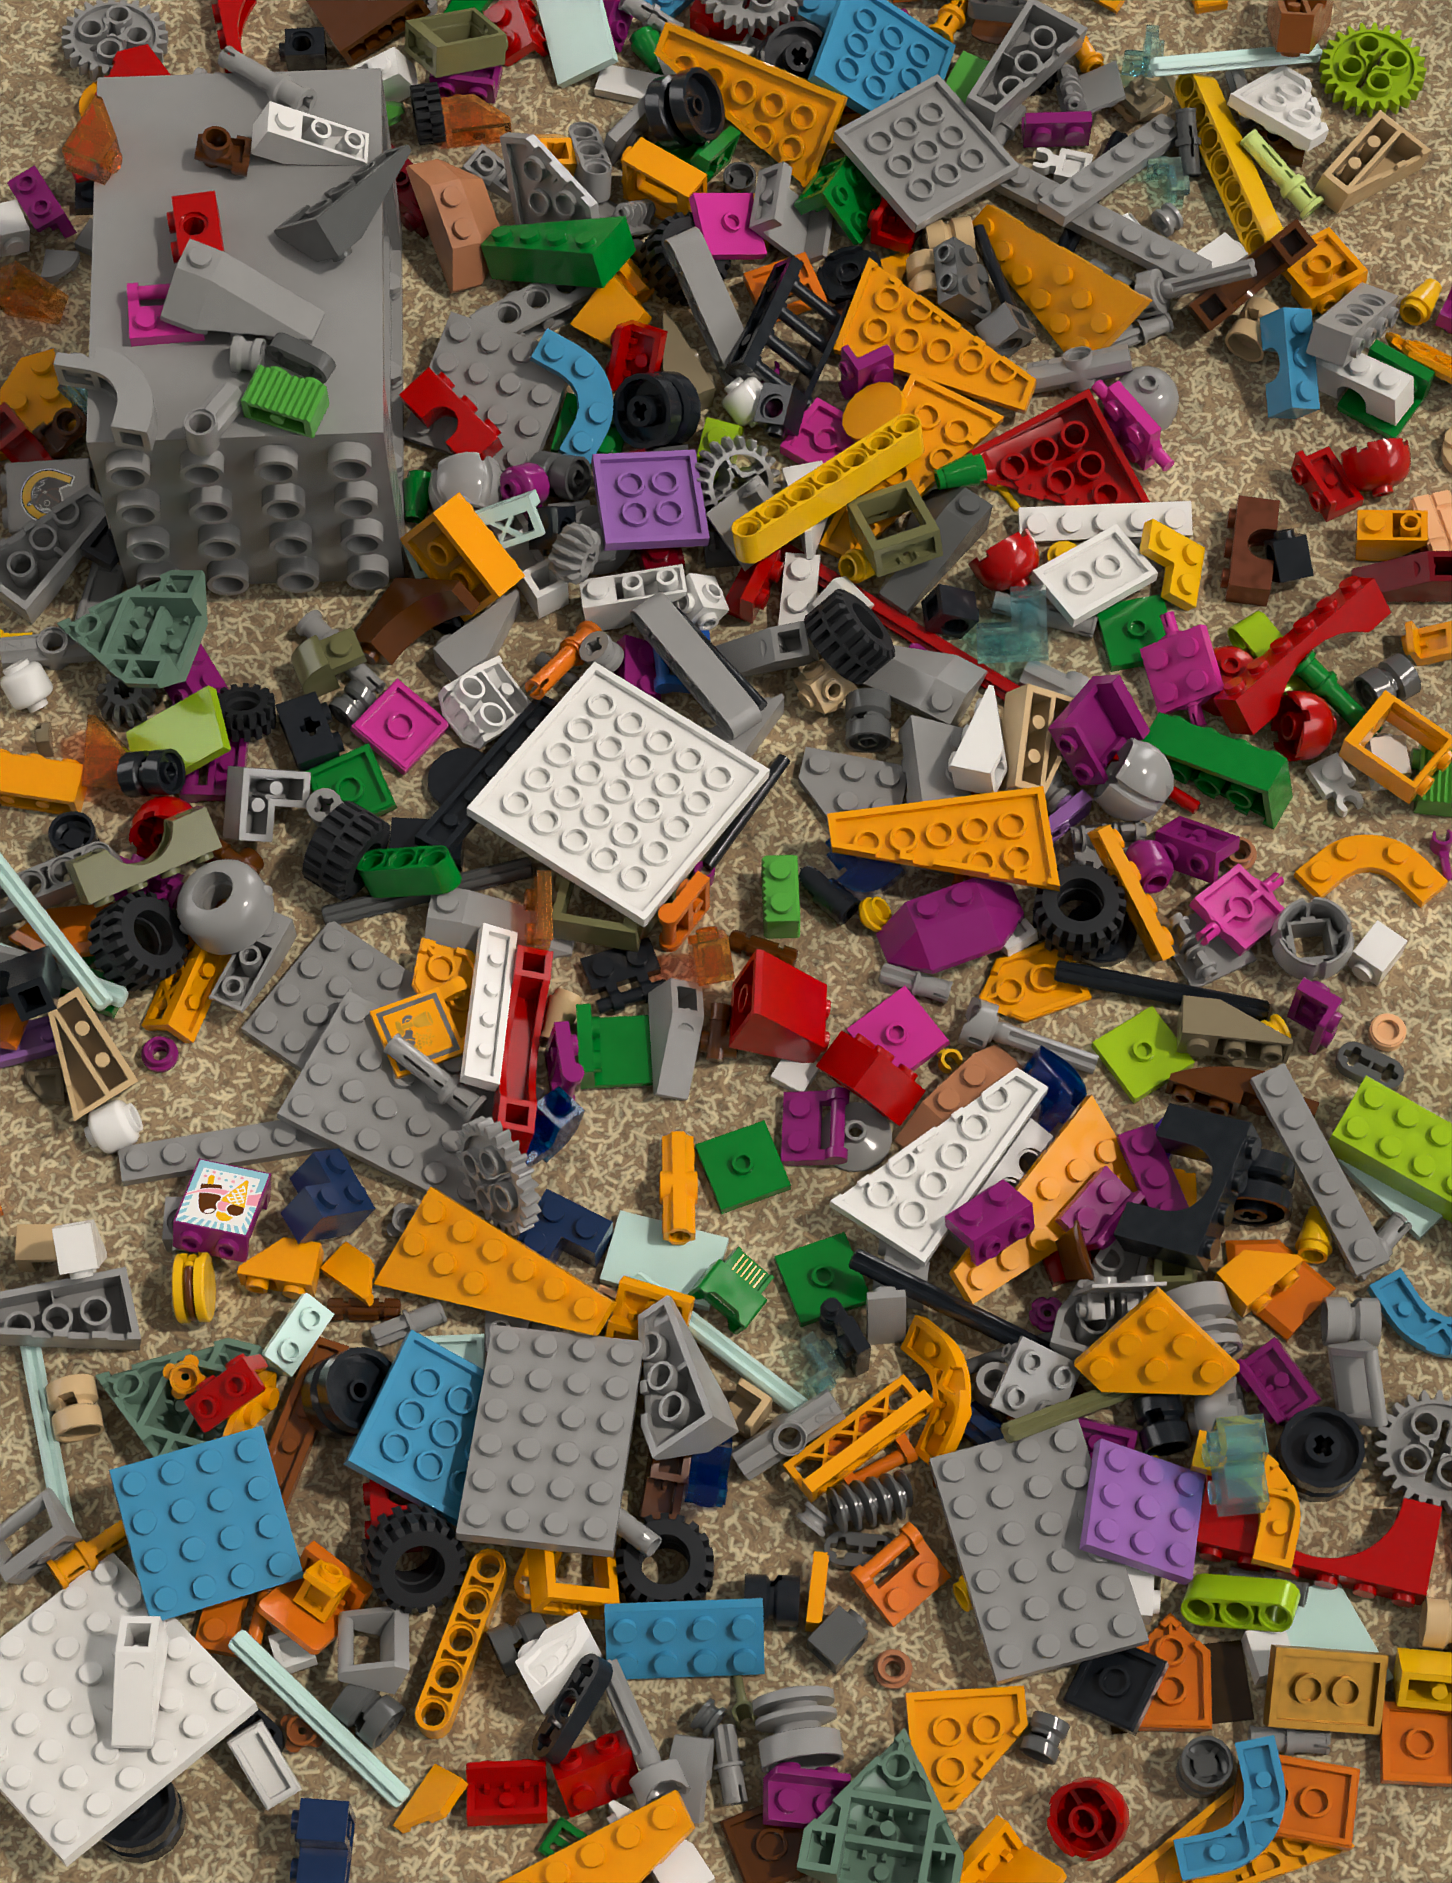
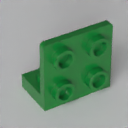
M730 125L716 139L710 140L709 143L706 141L703 146L693 143L688 147L669 150L662 146L659 141L655 145L706 173L708 183L731 162L741 131Z
M844 156L821 166L796 200L794 206L801 215L812 210L820 212L827 207L853 245H859L871 230L867 226L871 211L878 209L880 206L881 197L848 156Z
M1376 339L1369 348L1367 356L1413 376L1414 403L1396 426L1366 413L1364 399L1351 388L1346 391L1338 402L1337 410L1388 439L1397 438L1429 394L1435 372Z
M591 1003L576 1004L579 1064L584 1069V1077L580 1083V1088L596 1089L653 1085L649 1015L592 1017Z

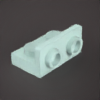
M301 1294L262 1352L269 1366L266 1369L276 1372L277 1376L292 1377L334 1316V1313L310 1294Z

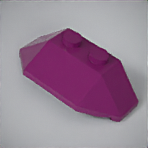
M971 878L905 902L881 930L876 933V937L888 964L913 971L935 974L1001 950L1014 933L1018 923H1021L1025 916L1012 885Z

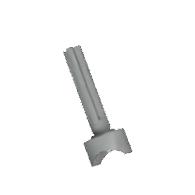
M1251 258L1168 279L1164 277L1159 269L1135 273L1136 284L1134 291L1153 300L1138 318L1143 319L1165 314L1169 311L1170 299L1180 295L1257 276L1255 261Z
M977 997L971 998L965 1014L967 1022L963 1025L957 1040L959 1044L980 1051L985 1049L987 1043L990 1044L993 1039L997 1043L1006 1044L1090 1074L1094 1073L1099 1055L1012 1026L1010 1023L998 1021L999 1005Z
M618 1659L606 1660L613 1667V1675L605 1691L637 1765L641 1769L629 1781L639 1807L641 1808L659 1796L674 1790L686 1795L691 1788L677 1759L661 1761V1757Z

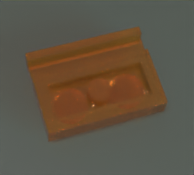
M537 870L530 889H525L524 910L530 911V923L525 924V945L549 951L551 941H553L551 871Z

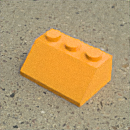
M460 492L400 538L402 544L430 579L460 580L480 603L473 615L460 616L464 622L497 600L525 577L516 561L509 556L496 539L494 533L487 528L474 511L472 505L465 500Z

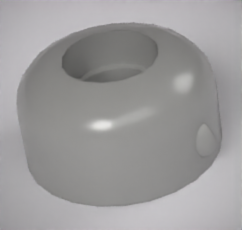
M222 859L207 863L192 873L180 890L177 900V913L181 922L179 929L182 933L189 935L202 950L211 954L228 955L240 952L253 945L269 927L274 913L273 888L266 885L255 870L241 861ZM229 897L224 904L215 908L219 901Z

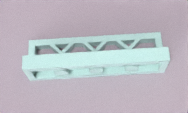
M536 489L475 510L485 525L490 524L503 531L498 542L504 549L543 536L546 533L536 506L540 503ZM527 511L534 530L521 533L511 528L510 526L515 515ZM508 518L506 525L501 522H498L500 520ZM507 533L515 536L505 540ZM403 545L415 578L421 579L428 576Z

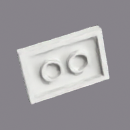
M1115 524L1034 569L1031 579L1072 627H1075L1157 580L1158 572L1145 556L1139 553V549L1120 527Z

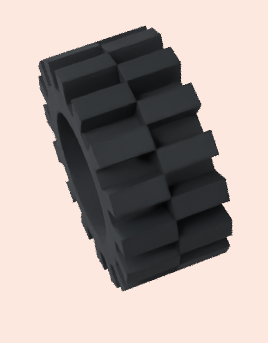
M437 82L411 85V104L419 145L446 142L443 109Z
M243 683V687L232 684L230 685V690L223 687L220 689V693L217 692L228 738L232 737L233 742H238L240 738H244V742H251V737L259 740L262 739V733L268 736L271 734V729H275L277 723L275 699L273 693H270L268 688L261 689V685L258 684L249 687V683Z

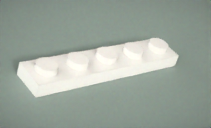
M1191 501L1019 507L1018 531L1021 534L1027 528L1035 543L1087 541L1117 524L1129 539L1142 538L1144 523L1155 519L1185 537H1192Z
M483 923L478 932L460 1083L495 1092L500 1085L518 932Z

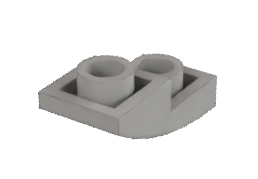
M481 143L463 165L462 170L483 178L487 190L511 202L504 160Z
M883 1286L874 1289L873 1292H867L866 1338L869 1344L902 1343L906 1336L905 1290H896L892 1286Z
M676 1734L674 1735L669 1759H677L680 1763L681 1769L691 1788L686 1795L680 1793L693 1823L699 1824L704 1822L707 1781L712 1779L715 1739Z

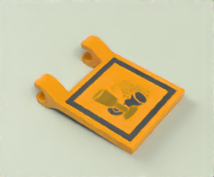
M459 976L436 988L370 1011V1017L384 1049L389 1041L399 1033L405 1040L436 1064L463 1055L465 1037L460 1038L445 1002L457 1000L465 996V990L467 989L465 980ZM387 1054L397 1079L412 1074Z

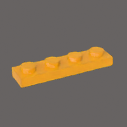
M1110 824L1099 826L1088 832L1087 834L1103 866L1108 869V876L1114 874L1119 879L1118 887L1123 886L1126 911L1152 962L1164 961L1174 956L1175 952L1172 948V945H1174L1173 937L1165 926H1161L1155 914L1158 912L1156 903L1148 893L1145 894L1139 882L1141 874L1137 866L1132 861H1128L1123 851L1125 843L1121 834L1116 829H1112Z

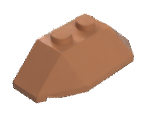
M439 159L408 165L406 170L450 294L481 286L489 272L481 244L491 234L492 230L499 226L483 178Z
M998 1044L973 1053L922 1101L894 1142L902 1149L934 1126L938 1127L959 1108L966 1107L980 1097L983 1091L1015 1068L1024 1071V1067Z

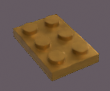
M1271 1644L1263 1724L1267 1727L1381 1735L1389 1656L1379 1652Z

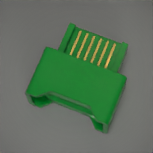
M738 1246L724 1262L718 1259L712 1263L692 1287L688 1295L695 1297V1300L705 1299L727 1318L728 1329L737 1335L748 1327L767 1302L762 1293L774 1276L772 1274L769 1275Z

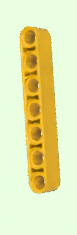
M1198 73L1179 75L1174 89L1176 98L1181 108H1196L1197 135L1201 138L1202 143L1201 146H1198L1240 243L1248 255H1250L1283 227L1249 152L1240 145L1243 138L1217 80L1212 76Z
M902 414L893 418L738 518L731 526L736 558L743 563L749 564L761 561L919 458L924 452L921 420L913 414Z

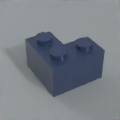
M340 1148L313 1152L289 1178L298 1194L280 1214L296 1241L300 1244L351 1235L376 1208L349 1165L347 1158L343 1155Z
M546 1189L541 1200L538 1202L541 1212L536 1215L539 1221L534 1223L533 1228L520 1233L517 1240L555 1264L564 1251L596 1268L611 1242L613 1222Z
M301 1798L300 1809H293L291 1834H295V1842L299 1843L300 1852L299 1858H292L290 1883H349L356 1816L349 1801Z

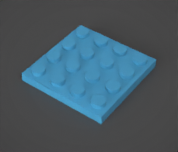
M837 0L808 81L848 97L846 106L863 116L936 74L945 80L956 45L887 0Z
M411 1329L406 1334L343 1465L420 1507L426 1505L433 1508L435 1513H441L448 1522L457 1527L484 1370Z
M262 1426L108 1470L148 1616H160L163 1621L303 1578L301 1563Z

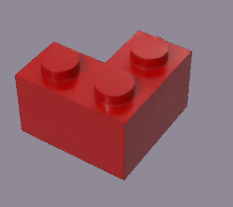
M841 1030L816 1065L819 1070L838 1085L848 1089L876 1112L898 1126L902 1125L926 1092L925 1089L915 1082L918 1077L916 1073L902 1063L898 1067L892 1063L895 1058L893 1054L882 1046L873 1044L859 1033L854 1038Z

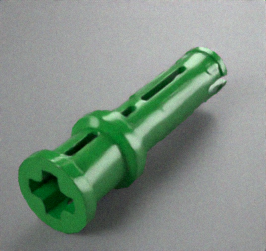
M1311 650L1298 664L1292 676L1297 675L1311 689L1310 692L1322 697L1354 728L1367 712L1337 683V674L1334 671L1329 672L1315 658L1316 653ZM1381 726L1377 732L1380 733L1383 727Z

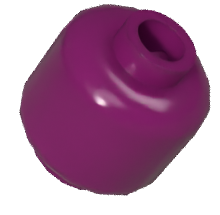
M528 462L508 467L500 476L502 500L536 489L540 499V503L537 506H540L549 495L550 483L548 476L538 464Z
M1138 840L1132 843L1126 850L1125 855L1128 861H1132L1137 866L1141 874L1139 882L1144 892L1153 894L1165 889L1173 876L1174 867L1164 846L1154 840Z

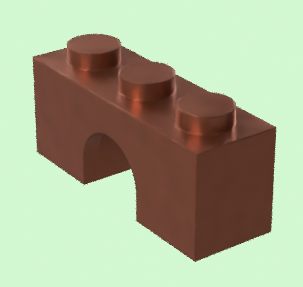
M1239 495L1236 508H1229L1226 528L1233 529L1232 538L1226 537L1223 558L1229 559V568L1223 567L1220 588L1226 589V602L1267 606L1271 592L1274 560L1258 558L1249 549L1254 546H1264L1263 540L1274 538L1273 532L1277 531L1280 500Z

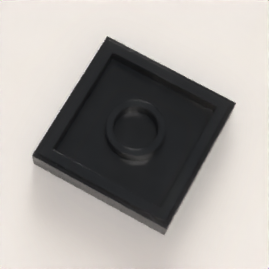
M1136 1647L1083 1661L1077 1669L1063 1698V1702L1070 1707L1136 1736L1169 1664L1167 1661Z

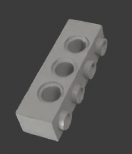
M1361 282L1314 322L1306 353L1342 367L1346 366L1353 358L1357 359L1365 348H1370L1377 337L1381 338L1387 328L1394 326L1399 315V309L1395 308L1399 296Z
M532 283L519 291L508 293L503 299L489 306L480 307L474 314L470 315V318L537 340L543 336L547 328L555 331L572 322L597 288Z
M1029 1118L974 1197L1002 1179L1015 1188L1025 1175L1019 1166L1020 1157L1027 1161L1030 1169L1041 1153L1051 1145L1055 1137L1032 1118ZM951 1231L941 1242L959 1258L968 1248Z

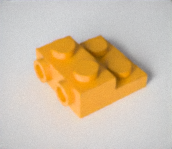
M1330 227L1312 235L1311 237L1317 246L1281 273L1292 285L1291 295L1302 308L1311 309L1312 315L1318 312L1323 315L1361 282L1366 283L1368 270Z

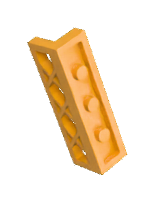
M222 899L221 901L218 902V904L215 906V908H218L219 906H221L222 904H224L227 900H226V899ZM188 935L189 943L185 947L190 950L194 945L193 950L188 953V957L183 959L185 964L181 969L160 982L141 1026L148 1031L167 1030L184 1043H194L212 1002L209 996L232 954H211L202 950ZM180 977L179 981L174 985L176 979ZM166 1008L162 1019H159L161 1012Z
M903 1374L849 1414L846 1419L833 1426L805 1447L799 1454L785 1462L783 1469L812 1503L826 1493L827 1487H834L928 1416L933 1408L934 1400L925 1389L918 1392ZM903 1388L911 1399L897 1410L888 1409L889 1397ZM883 1401H885V1403H884V1409H883V1408H875V1407H877L879 1404H881ZM866 1414L883 1416V1420L868 1432H858L859 1419ZM854 1424V1431L846 1430ZM835 1437L853 1439L852 1444L836 1456L828 1455L829 1442ZM824 1446L823 1454L815 1453ZM806 1459L822 1461V1466L805 1479L795 1468Z

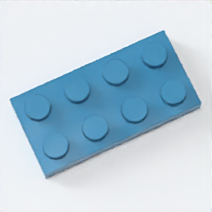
M763 1598L604 1604L606 1660L610 1659L612 1661L617 1658L626 1679L765 1674Z

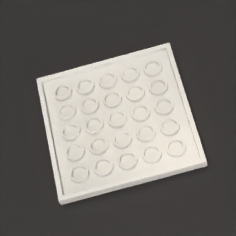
M594 661L469 804L467 816L642 927H645L769 778L770 769Z
M114 1553L99 1561L94 1571L88 1570L78 1576L69 1584V1587L59 1591L0 1638V1792L66 1867L258 1711L256 1702L175 1617L162 1621L169 1637L153 1748H112L114 1664L121 1616H148L138 1578Z

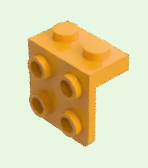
M996 1815L963 1853L964 1862L960 1883H1064L1067 1875L1060 1866L1025 1846L1008 1821Z

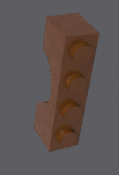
M1296 218L1243 259H1254L1257 276L1208 288L1187 304L1185 308L1205 333L1210 332L1254 294L1315 248L1317 244Z

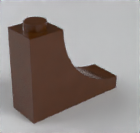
M306 0L350 67L405 31L406 20L425 17L431 13L423 0Z
M395 578L355 633L366 657V663L370 665H393L402 652L425 632L451 618L473 615L480 603L460 580Z

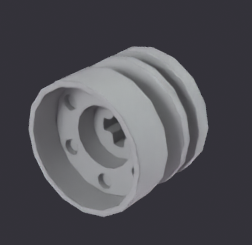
M1196 1282L1165 1292L1231 1357L1242 1350L1243 1342L1241 1336L1236 1333L1238 1329L1237 1323L1233 1319L1224 1318L1231 1312L1232 1307L1225 1285L1222 1282Z
M817 1685L792 1686L769 1692L752 1701L753 1714L760 1717L755 1720L756 1730L762 1733L774 1734L758 1742L762 1772L768 1773L774 1766L782 1762H795L800 1764L801 1768L815 1770L818 1767L835 1765L844 1759L840 1730L821 1727L837 1718V1709L830 1706L835 1701L832 1688Z

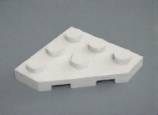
M1285 65L1230 94L1227 103L1229 107L1238 111V114L1242 117L1254 120L1264 126L1268 132L1278 134L1290 141L1294 147L1307 152L1325 142L1329 131L1327 124L1321 122L1320 116L1322 111L1318 100L1311 95L1312 84L1310 79Z

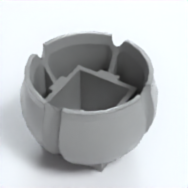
M477 452L457 453L439 461L438 470L432 469L431 480L428 487L430 504L433 510H437L458 492L472 505L474 511L503 501L500 492V476L502 474L500 465L491 456H486L484 460H481Z
M1130 738L1117 752L1119 761H1111L1105 770L1109 779L1105 784L1097 785L1093 800L1100 805L1104 812L1114 818L1123 821L1144 820L1150 823L1173 791L1174 775L1166 756L1157 747L1148 742Z
M1314 897L1310 903H1307L1304 898H1300L1290 903L1278 914L1272 926L1270 942L1273 946L1272 953L1274 959L1281 969L1296 979L1302 980L1305 977L1312 981L1314 977H1318L1320 980L1330 978L1343 969L1351 957L1354 937L1353 932H1351L1350 918L1338 904L1329 899ZM1322 936L1325 955L1297 957L1294 938Z

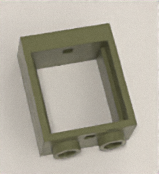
M475 7L406 20L405 52L435 78L505 64V54L508 49L506 33Z
M912 480L857 497L846 505L850 528L877 577L943 556L940 529ZM911 510L920 524L919 527L880 540L876 539L869 527V524Z
M559 873L557 874L555 884L557 897L555 902L550 901L546 915L547 923H551L553 938L638 952L645 927H642L627 916H625L623 923L566 914L575 883Z

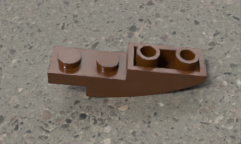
M1208 1066L1186 1069L1171 1073L1165 1093L1172 1095V1098L1179 1103L1186 1105L1196 1103L1207 1107L1210 1113L1222 1116L1231 1115L1235 1117L1239 1105L1246 1106L1247 1110L1259 1116L1267 1115L1250 1084L1252 1077L1265 1071L1244 1067ZM1303 1097L1315 1118L1320 1102Z
M649 1450L638 1517L644 1518L652 1514L653 1519L656 1520L661 1519L660 1513H669V1519H676L677 1514L680 1515L684 1485L688 1484L692 1455L655 1460L652 1458Z

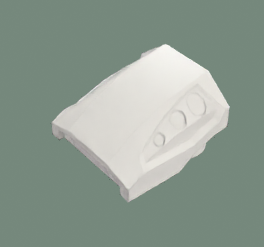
M496 656L473 667L456 680L443 686L438 693L443 717L463 743L481 749L488 742L504 733L531 703L503 666V660L500 656Z
M580 1612L544 1630L539 1639L527 1642L518 1651V1659L515 1663L544 1716L550 1711L581 1658L590 1653L603 1658Z

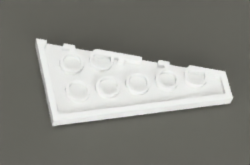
M1015 1068L983 1091L980 1097L966 1107L959 1108L951 1114L949 1119L938 1127L934 1126L889 1158L888 1162L875 1172L861 1178L847 1192L842 1195L840 1193L833 1198L829 1206L925 1267L950 1231L946 1228L945 1216L973 1199L1047 1094L1048 1086L1019 1068Z

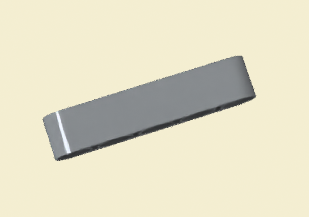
M692 227L665 239L664 247L724 385L727 386L735 379L724 370L744 328L701 231L697 227ZM746 373L740 376L743 380L753 376L762 381L755 373Z
M658 592L630 611L632 621L639 632L729 739L734 740L762 721V714L753 699L665 594Z
M97 841L17 873V875L30 891L35 885L41 884V889L34 897L45 910L78 896L72 880L63 882L64 876L68 873L64 862L97 848L106 849L117 860L123 861L109 845ZM0 886V900H1V899H3V898H5V897H8V895L4 892V890H3V889L1 888V886ZM9 897L6 905L0 909V928L25 918Z

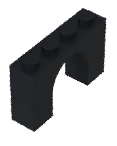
M49 946L0 963V1006L13 1003L22 1022L57 1009L63 976Z
M1169 1103L1156 1137L1166 1153L1202 1161L1212 1166L1213 1177L1210 1187L1198 1202L1177 1211H1165L1127 1201L1114 1236L1126 1252L1207 1272L1211 1260H1215L1219 1254L1220 1238L1225 1227H1228L1233 1220L1235 1202L1239 1193H1243L1247 1186V1173L1252 1161L1259 1157L1262 1143L1252 1122Z

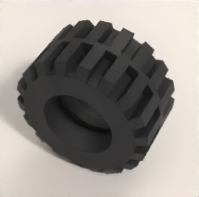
M678 212L672 217L668 216L647 237L640 249L642 254L639 257V265L644 266L640 273L642 278L648 279L646 285L650 290L654 288L658 292L656 294L657 297L660 299L666 297L668 298V303L673 305L679 301L681 306H689L666 254L664 240L695 227L692 212H688L685 216L682 212ZM714 260L722 280H724L728 275L727 270L731 267V260Z
M835 590L804 618L808 636L819 654L838 674L855 684H863L895 657L892 639L882 622L863 601L846 590Z
M353 801L341 803L325 817L308 844L302 865L304 878L342 901L350 899L365 886L356 869L361 858L368 851L387 849L390 838V825Z
M1078 860L1070 861L1069 867H1065L1063 863L1057 865L1060 891L1037 888L1033 907V927L1037 928L1039 941L1045 940V948L1050 952L1053 949L1058 950L1057 956L1065 959L1066 954L1073 956L1072 961H1080L1081 956L1084 955L1087 956L1088 960L1095 959L1097 951L1102 955L1108 952L1110 944L1115 945L1119 939V933L1122 932L1126 911L1123 886L1118 887L1119 879L1114 874L1107 876V868L1101 865L1099 869L1093 867L1094 862L1086 861L1085 865H1079ZM1080 900L1094 906L1099 914L1087 921H1076L1065 916L1059 907L1066 902Z
M136 891L133 894L130 893L96 914V918L90 924L92 930L88 932V940L92 942L89 951L90 955H94L96 958L95 966L97 969L101 968L103 970V976L108 981L112 979L114 983L126 986L127 991L135 992L138 989L143 991L175 974L177 970L183 967L185 964L183 959L188 957L189 950L185 945L189 943L188 935L182 933L179 929L181 922L177 917V910L175 908L171 909L168 906L169 902L164 898L158 900L157 895L152 892L145 894L144 891Z
M408 1504L407 1510H402L400 1506L391 1508L393 1514L388 1517L384 1513L377 1518L380 1523L377 1526L371 1524L367 1530L370 1539H363L361 1548L364 1554H361L360 1557L364 1572L382 1602L386 1601L388 1607L394 1610L400 1606L403 1613L411 1614L413 1608H417L419 1613L428 1612L427 1606L432 1604L435 1608L443 1605L441 1599L445 1596L451 1599L456 1593L453 1588L454 1585L461 1586L464 1580L460 1571L467 1569V1561L464 1558L466 1555L465 1548L461 1541L456 1539V1532L450 1522L441 1513H435L433 1508L424 1505L420 1510L417 1504ZM417 1546L432 1547L428 1559L418 1568L410 1571L395 1569L399 1558L407 1550Z
M660 1513L661 1519L653 1520L652 1514L644 1517V1525L662 1538L657 1550L665 1548L676 1550L688 1561L689 1567L686 1574L680 1580L671 1584H658L648 1579L642 1572V1563L646 1556L624 1538L620 1540L621 1547L617 1549L616 1569L618 1585L621 1593L625 1594L627 1603L706 1600V1592H710L713 1585L714 1554L712 1547L709 1546V1538L706 1533L701 1534L699 1532V1525L694 1521L687 1524L685 1523V1516L677 1514L676 1519H669V1513Z

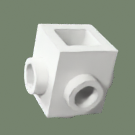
M689 573L685 577L688 595L674 601L673 604L676 608H680L700 630H710L718 625L719 620L729 611V607L715 576Z

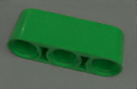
M442 845L371 850L363 855L356 868L369 894L374 898L445 894L457 888L462 881L461 874L448 848Z

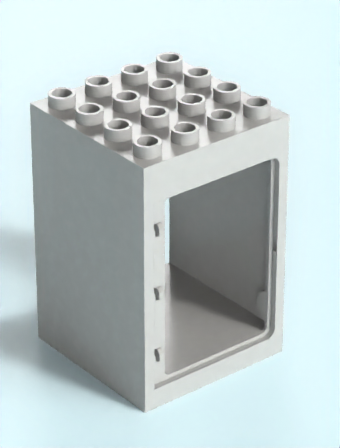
M381 68L275 72L276 74L286 73L292 76L294 82L303 88L310 87L316 91L317 99L313 110L309 113L310 115L369 133L367 163L386 150L392 149ZM234 73L97 78L89 357H94L98 345L123 354L140 368L151 388L157 412L158 430L152 452L116 446L111 423L117 402L103 392L88 389L86 444L127 588H133L137 585H140L142 589L161 580L159 575L170 570H202L205 574L207 588L220 595H237L245 592L249 584L277 583L281 589L288 592L304 593L314 590L318 587L319 582L347 581L350 586L356 589L377 590L385 587L389 579L405 578V550L400 541V538L405 535L403 490L404 403L399 396L404 390L402 226L396 179L364 235L351 246L352 253L338 262H333L332 259L316 262L277 237L274 230L304 206L309 205L312 207L316 203L327 199L324 194L326 191L353 179L351 175L363 166L282 164L250 154L247 177L230 174L231 170L226 168L207 167L202 161L195 160L198 134H203L204 130L208 127L219 126L226 129L231 138H237V135L252 138L253 123L270 101L266 92ZM215 190L225 253L325 311L323 321L310 345L326 352L335 361L336 368L327 382L324 383L328 391L329 407L313 439L246 418L242 410L220 436V445L213 454L198 456L189 451L183 425L186 413L191 409L200 407L221 382H230L236 385L244 394L253 374L248 370H242L240 373L230 371L229 358L233 337H230V332L208 331V334H205V341L131 347L127 283L138 282L139 286L170 284L177 266L173 262L170 243L177 241L176 233L170 234L167 220V212L173 211L171 196ZM166 299L141 300V306L164 305ZM242 335L245 338V340L254 341L256 338L265 339L266 347H268V345L272 341L267 340L265 336L262 335ZM266 351L265 367L278 366L292 376L303 377L274 362Z

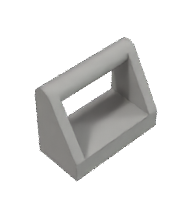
M1365 1339L1327 1345L1336 1410L1344 1412L1357 1425L1371 1427L1387 1426L1388 1420L1378 1348Z
M46 1488L0 1524V1574L7 1583L24 1584L47 1566L46 1562L52 1559L54 1561L74 1546L76 1542L83 1539L51 1488ZM47 1509L52 1528L16 1556H13L4 1540L43 1510Z
M388 1606L340 1612L338 1615V1680L395 1695L410 1670L409 1613H403L401 1607L394 1610ZM354 1630L380 1636V1662L354 1665Z

